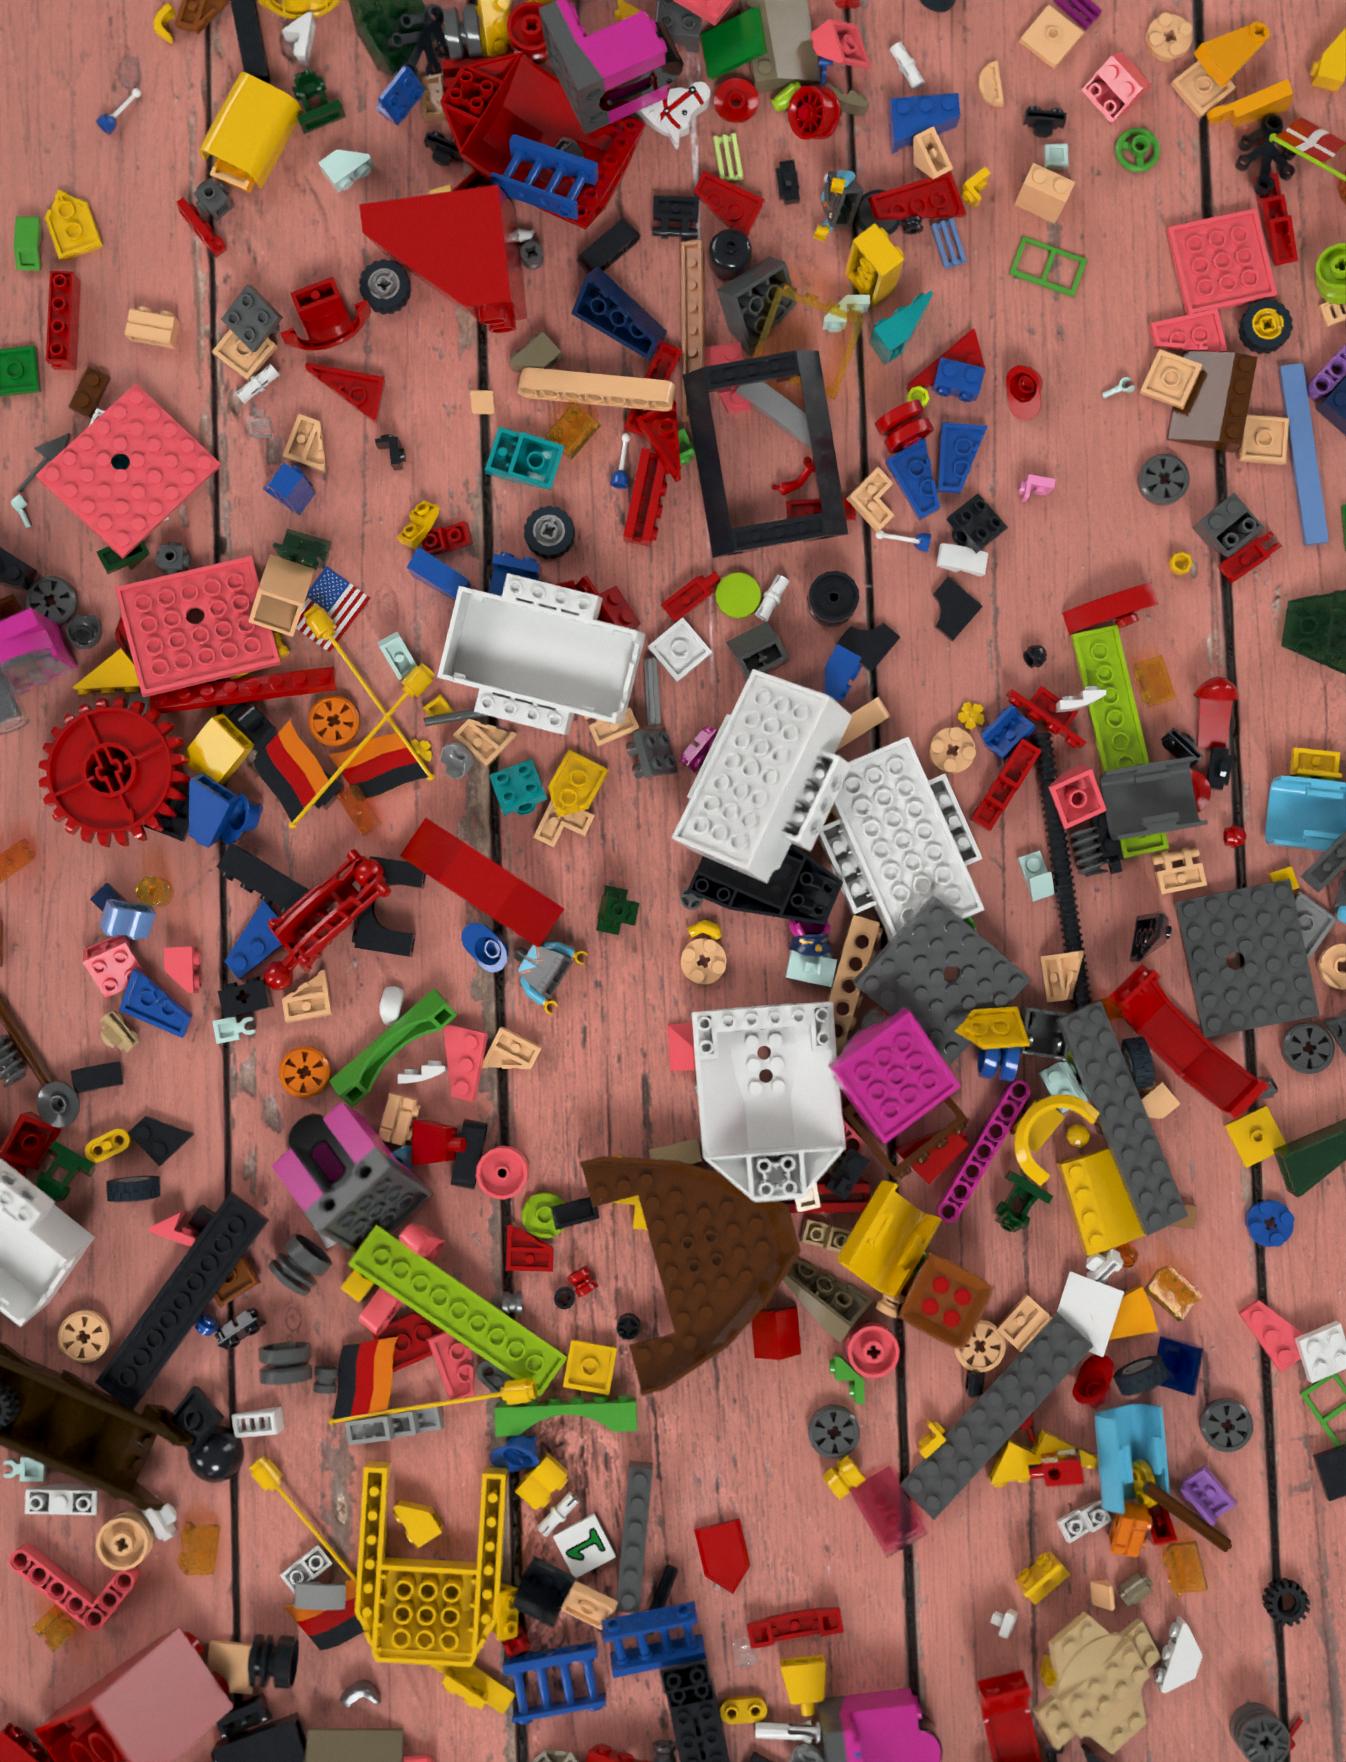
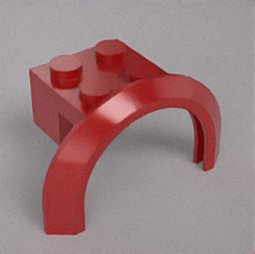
M330 277L290 293L309 340L298 337L294 328L280 334L284 342L293 348L309 351L329 349L355 336L369 319L371 308L368 300L354 304L357 316L354 322L351 323L334 278Z

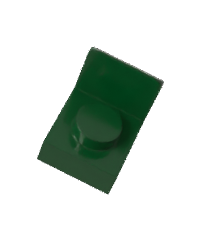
M144 541L124 559L109 546L96 552L107 574L126 566L131 570L150 555Z

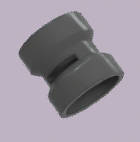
M327 1365L315 1366L314 1375L318 1381L313 1384V1392L320 1394L336 1393L337 1384L334 1381L335 1377L338 1376V1367Z

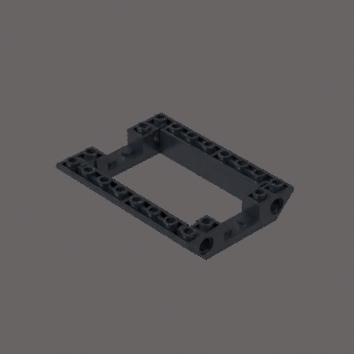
M794 350L706 366L682 375L713 558L758 551L759 548L798 541L809 542L849 534L819 351ZM800 376L822 513L731 529L709 393L718 391V393L732 391V387L770 380H777V383L791 380L793 377Z

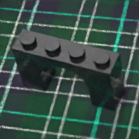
M370 856L369 859H375L381 864L384 870L383 876L386 879L385 883L388 886L402 885L424 889L426 874L411 863ZM375 901L356 917L359 923L358 929H354L352 935V943H355L354 948L408 957L413 956L416 934L389 930L382 926L375 915Z

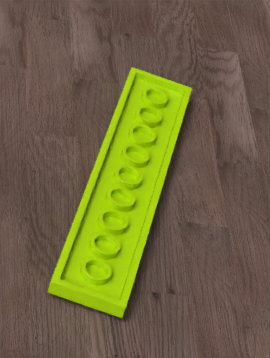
M1113 625L1072 634L1071 640L1083 690L1088 686H1099V690H1106V695L1087 706L1102 773L1148 764L1149 759L1118 626ZM1166 832L1119 840L1123 858L1169 849Z
M375 1224L348 1262V1265L515 1380L522 1378L534 1379L537 1386V1395L540 1397L568 1358L567 1355L505 1314L502 1310L424 1256L414 1253L400 1242L399 1239Z

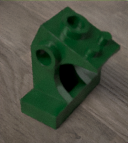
M310 68L301 73L294 74L296 79L293 80L296 86L292 87L297 101L302 99L307 111L297 116L304 134L346 117L339 99L330 103L327 102L323 90L327 88L322 76L317 77L315 71L312 72ZM319 95L323 105L311 110L307 100Z
M605 885L597 917L596 931L619 935L621 923L635 926L640 903L626 900L628 890Z
M54 1140L49 1147V1151L56 1158L45 1173H40L35 1181V1185L57 1203L67 1198L71 1191V1188L68 1186L79 1172L91 1177L96 1169L94 1163ZM59 1166L68 1171V1174L61 1183L52 1178Z
M1009 1170L1005 1178L1014 1183V1186L1005 1201H1000L997 1205L995 1221L1004 1230L1015 1233L1020 1229L1024 1230L1028 1225L1030 1217L1027 1214L1038 1198L1049 1204L1053 1196ZM1016 1196L1026 1201L1019 1213L1010 1208Z

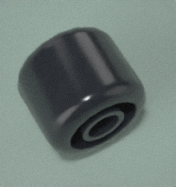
M725 229L717 233L709 246L708 261L714 274L723 280H733L749 269L752 246L748 237L737 229Z

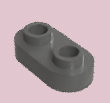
M487 1360L482 1361L477 1370L479 1380L492 1393L501 1392V1387L505 1384V1381L515 1380ZM487 1367H492L494 1373L489 1375L486 1373L485 1369Z

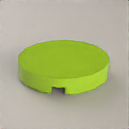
M740 572L731 573L724 577L717 586L715 593L716 604L723 614L731 618H746L752 615L759 606L761 599L760 587L756 580L747 574Z
M539 1192L532 1195L526 1201L522 1210V1221L528 1232L540 1239H550L558 1235L564 1228L555 1229L551 1207L563 1204L565 1201L559 1195L552 1192Z

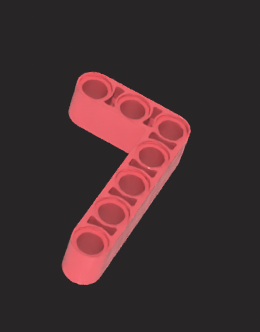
M413 1223L404 1229L399 1238V1241L414 1253L424 1256L431 1262L435 1260L445 1244V1240L428 1227ZM380 1287L359 1316L358 1321L377 1336L388 1326L403 1302Z
M26 1543L21 1545L9 1558V1564L14 1571L91 1631L99 1630L107 1622L140 1579V1571L136 1566L125 1571L120 1570L97 1597L32 1544ZM20 1553L27 1556V1562L20 1559ZM38 1568L44 1569L46 1577L38 1573ZM122 1574L129 1575L131 1583L125 1582ZM56 1582L64 1586V1591L58 1590ZM107 1594H114L116 1602L109 1600ZM74 1598H80L83 1606L77 1605ZM93 1612L100 1614L101 1621L93 1617Z

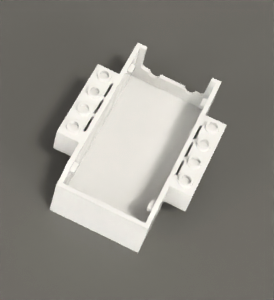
M507 573L502 596L459 586L437 678L479 688L474 712L562 735H569L574 713L615 724H624L646 634L597 621L603 599L599 596Z
M753 669L732 714H726L687 795L690 801L672 839L697 854L767 883L773 871L780 868L791 843L811 851L851 768L849 763L834 753L852 715L830 696Z
M909 737L848 762L851 768L831 807L836 821L822 826L818 839L834 875L843 881L841 891L851 914L854 915L873 906L890 942L933 895L961 919L985 910L966 868L967 865L983 858L946 774L928 781Z
M0 1159V1311L21 1327L51 1302L95 1237L54 1205L55 1201Z

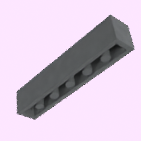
M629 1461L616 1600L618 1601L616 1607L618 1612L638 1613L640 1611L653 1463Z

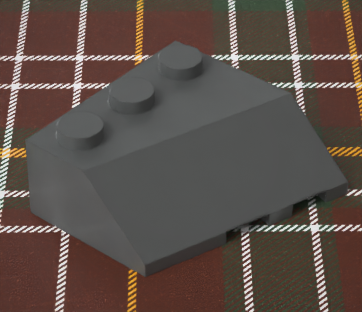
M770 256L717 289L728 329L735 339L741 342V347L748 356L753 355L758 343L761 340H766L771 328L776 323H780L797 303L786 262Z

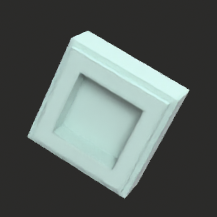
M1045 144L1043 148L1044 167L1048 170L1067 169L1069 166L1068 144Z

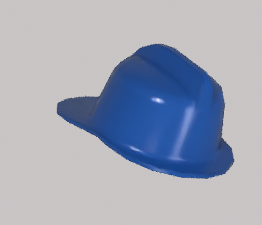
M244 793L238 794L240 799L221 835L226 844H233L242 832L254 830L259 823L263 806L254 801L247 800Z
M471 923L464 928L461 940L467 952L484 970L489 972L502 970L507 964L509 951L506 939L497 933H493L491 929L480 923Z
M534 1435L512 1436L505 1446L491 1451L489 1454L490 1462L497 1468H508L509 1472L538 1466L537 1437Z

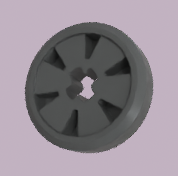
M1158 454L1148 459L1141 467L1137 479L1138 488L1142 496L1147 501L1161 506L1170 505L1178 501L1186 493L1190 482L1189 471L1186 465L1178 457L1170 454ZM1159 475L1161 477L1163 475L1167 476V483L1161 484L1159 482L1161 480Z
M45 576L36 580L29 587L25 597L26 610L32 608L54 621L58 626H63L76 614L78 596L73 586L64 579L56 576ZM53 596H55V606L51 605L49 607L50 604L47 602L48 598L50 597L52 599Z
M1299 1023L1285 1033L1281 1043V1052L1284 1061L1290 1068L1300 1073L1314 1074L1323 1071L1329 1066L1334 1057L1335 1045L1331 1034L1324 1027L1315 1023ZM1306 1042L1308 1045L1313 1046L1310 1054L1303 1051Z
M1220 1398L1210 1402L1201 1413L1199 1421L1201 1434L1205 1441L1213 1448L1222 1452H1234L1243 1448L1249 1442L1253 1433V1420L1249 1411L1241 1403L1230 1398ZM1226 1419L1232 1424L1231 1428L1227 1427V1431L1221 1426L1222 1422L1226 1423Z
M826 1405L812 1415L808 1424V1437L816 1452L824 1457L837 1459L850 1454L855 1449L860 1437V1428L856 1417L850 1410L840 1405ZM833 1426H837V1430L840 1431V1433L835 1434L834 1437H830L831 1434L830 1432H827L828 1429H832Z

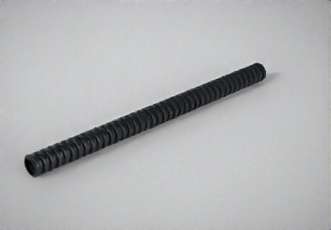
M1046 732L1033 735L1031 740H1034L1032 745L1042 750L1036 759L1037 765L1035 767L1038 768L1036 773L1040 777L1038 779V782L1041 784L1039 789L1042 790L1040 797H1043L1041 804H1044L1042 811H1045L1043 818H1046L1044 825H1047L1045 832H1048L1046 839H1049L1047 845L1051 849L1048 852L1051 853L1050 861L1053 862L1051 868L1054 869L1052 875H1055L1053 882H1056L1054 889H1057L1055 896H1058L1056 903H1059V907H1057V910H1060L1058 917H1061L1059 923L1063 927L1060 930L1064 934L1062 936V939L1065 940L1063 946L1066 947L1064 953L1084 951L1085 947H1082L1084 940H1081L1083 934L1079 930L1082 927L1078 923L1081 921L1077 917L1079 911L1076 910L1078 904H1075L1077 897H1074L1076 890H1073L1075 883H1072L1074 876H1071L1073 869H1070L1072 862L1069 861V858L1071 856L1067 852L1070 849L1066 845L1068 840L1065 839L1067 833L1064 832L1065 829L1048 788L1058 777L1055 774L1058 771L1054 767L1056 762L1053 761L1055 755L1052 754L1054 748L1051 747L1053 741L1050 740L1052 734ZM1083 954L1073 993L1074 1000H1071L1075 1006L1073 1011L1093 1001V998L1089 995L1092 992L1088 988L1090 987V983L1087 982L1089 976L1086 975L1088 969H1085V965H1087V962H1084L1086 954Z

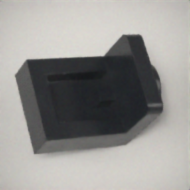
M386 434L375 439L378 449L390 450V460L393 469L403 470L402 462H406L405 448H401L398 437Z

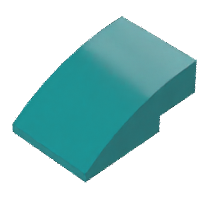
M498 427L485 468V474L522 485L551 490L565 446L524 432L517 433Z

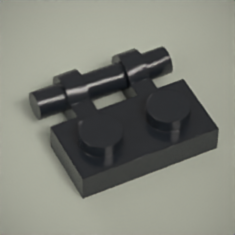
M654 195L653 221H662V227H653L652 236H661V239L682 237V240L697 238L698 229L689 228V223H698L699 197ZM669 222H682V228L669 227Z

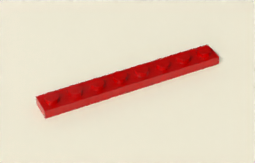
M334 666L193 685L150 696V710L156 709L164 714L337 690L336 671Z

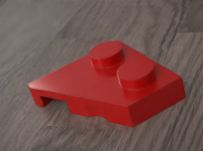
M508 1224L506 1271L553 1272L554 1247L520 1228Z

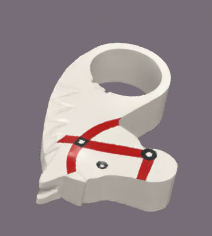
M665 64L658 68L661 74L665 73ZM695 82L688 89L682 87L667 88L668 98L643 108L636 113L652 129L669 137L674 148L677 150L680 137L689 134L691 121L709 107L710 89L704 82Z

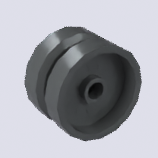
M476 5L463 6V21H460L458 10L455 6L443 8L444 34L451 60L464 58L463 45L467 44L470 58H483Z
M282 1342L258 1348L259 1361L263 1364H268L259 1370L261 1384H293L312 1378V1365L303 1362L312 1356L310 1343Z

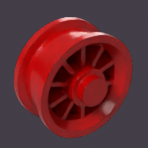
M803 86L793 94L788 108L790 127L797 137L804 140L813 138L822 140L830 137L837 129L842 115L837 95L826 86Z

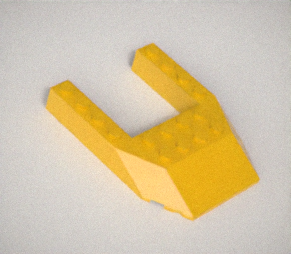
M367 1461L363 1471L355 1614L357 1619L360 1620L365 1638L371 1646L375 1662L471 1667L497 1622L498 1593L501 1590L508 1468L485 1467L483 1470L477 1562L386 1557L391 1462Z

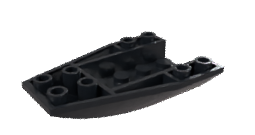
M791 843L780 868L773 871L767 883L703 856L687 892L729 910L825 925L843 881Z

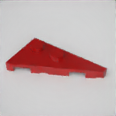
M975 329L970 330L907 384V391L910 392L911 388L918 386L923 388L933 386L941 357L985 368Z
M312 363L305 364L307 372L372 421L377 422L385 385L384 377Z
M674 400L670 411H649L637 417L636 424L675 482L681 480L676 401Z

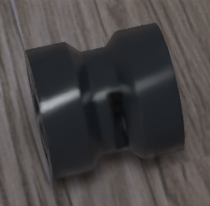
M624 1313L619 1317L616 1326L618 1335L622 1339L632 1340L639 1334L640 1320L635 1314Z

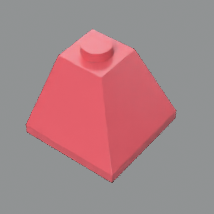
M829 19L810 33L813 42L812 47L818 56L840 64L866 69L871 67L856 24Z
M1079 765L1060 774L1048 786L1064 829L1107 811L1093 771L1087 766Z
M692 1023L668 1024L670 1071L696 1070Z

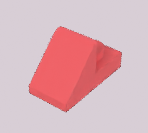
M186 1211L161 1221L149 1229L151 1233L192 1247L199 1237L198 1234H195L196 1230L186 1226H183L182 1229L180 1228Z

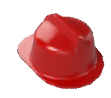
M1024 365L1014 366L1008 371L1006 376L1009 408L1018 419L1029 420L1034 418L1041 408L1043 380L1041 375L1032 367Z
M1095 1354L1083 1363L1072 1390L1073 1397L1077 1402L1089 1404L1092 1408L1097 1409L1098 1406L1103 1405L1109 1400L1112 1393L1110 1383L1114 1374V1364L1109 1356L1104 1355V1357Z

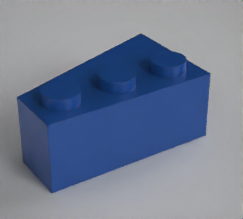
M959 93L890 98L888 121L891 154L898 152L899 149L908 145L912 146L915 135L933 126L938 135L957 127L961 115Z
M283 463L263 488L264 491L299 516L315 495L311 488L312 484L308 481L304 472L294 464L290 467Z

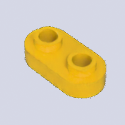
M114 1129L90 1141L85 1147V1155L88 1160L94 1163L105 1161L127 1150L131 1145L132 1137L126 1129ZM118 1136L123 1137L124 1141L122 1144L117 1142ZM97 1146L102 1148V1154H97Z
M1138 1459L1132 1462V1484L1135 1497L1139 1504L1150 1508L1157 1503L1144 1494L1143 1485L1148 1481L1155 1483L1149 1464L1142 1459Z
M758 1695L728 1697L720 1705V1716L727 1724L760 1722L767 1714L766 1702ZM757 1707L759 1712L752 1713L751 1709ZM730 1709L736 1711L734 1715H729L727 1712Z

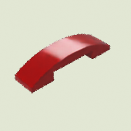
M1152 582L1093 600L1062 614L1069 635L1117 617L1156 606L1159 603Z
M840 1607L791 1611L762 1618L747 1624L751 1649L772 1646L777 1641L821 1634L822 1637L844 1633Z

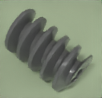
M1097 827L1076 831L1069 835V838L1077 839L1071 846L1079 848L1073 855L1081 857L1075 864L1083 866L1078 871V874L1085 875V877L1108 872L1106 869H1100L1101 866L1106 864V861L1098 860L1104 852L1096 851L1102 845L1100 842H1094L1100 836L1098 833H1092V830Z
M8 1034L0 1036V1080L6 1079L3 1083L4 1087L10 1086L26 1076L24 1072L28 1068L27 1065L19 1066L23 1058H14L18 1050H9L13 1042H4Z

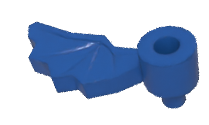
M820 57L819 67L822 68L821 86H825L827 65L833 66L834 62L824 57Z

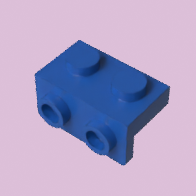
M941 357L932 391H936L938 395L944 397L950 395L959 397L958 399L964 402L976 401L985 368Z
M1011 704L1000 712L998 718L992 724L984 728L981 739L985 747L1005 761L1012 754L1022 738L1026 740L1036 727L1017 711L1015 705Z

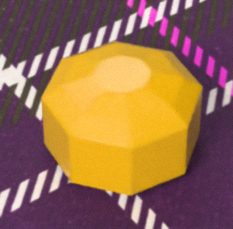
M1179 552L1172 555L1168 565L1170 571L1179 576L1188 573L1193 562L1189 554Z
M1074 1124L1067 1128L1065 1137L1070 1145L1082 1147L1088 1143L1090 1133L1085 1126Z

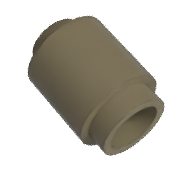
M1137 1571L1120 1584L1121 1588L1117 1592L1129 1607L1132 1604L1136 1605L1152 1593L1151 1586L1153 1583L1145 1573L1141 1575Z

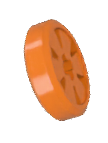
M327 696L320 699L312 707L308 719L309 728L312 735L322 744L330 747H340L351 742L358 734L360 715L357 708L346 698ZM336 715L339 716L340 724L330 727L331 722H329V719L331 717L335 718Z
M303 1046L289 1051L283 1057L279 1066V1079L283 1088L291 1095L299 1098H308L321 1093L327 1087L331 1078V1065L328 1058L323 1052L314 1047ZM308 1066V1071H311V1075L302 1078L299 1070Z

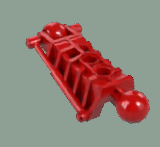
M355 849L350 850L347 854L348 860L320 884H316L277 919L274 918L268 921L267 925L270 931L289 954L283 961L272 962L267 966L264 971V981L267 986L273 990L286 989L293 980L292 970L297 965L305 972H309L315 960L322 956L321 952L325 947L331 945L333 939L347 928L353 919L378 897L382 896L385 898L390 895L392 890L385 883L384 870L378 861L361 856ZM347 867H349V868L346 870V872H345L342 876L339 875V874H341ZM355 880L364 887L360 892L352 885ZM336 901L339 906L330 911L328 908Z

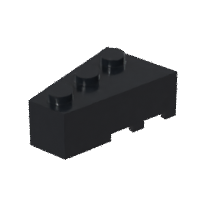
M0 547V585L27 592L32 583H34L37 571Z

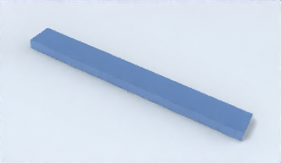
M1303 363L1280 366L1278 371L1285 418H1289L1288 440L1304 546L1326 544L1329 542L1304 366Z

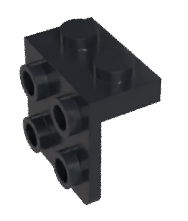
M533 1556L521 1578L512 1606L541 1623L554 1627L564 1599L573 1586L576 1577Z

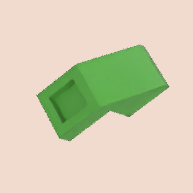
M15 217L14 254L17 270L40 271L42 268L39 244L43 240L40 217Z
M833 1353V1360H829L830 1374H834L836 1381L853 1380V1383H849V1397H853L855 1404H865L864 1379L862 1375L856 1372L839 1353Z

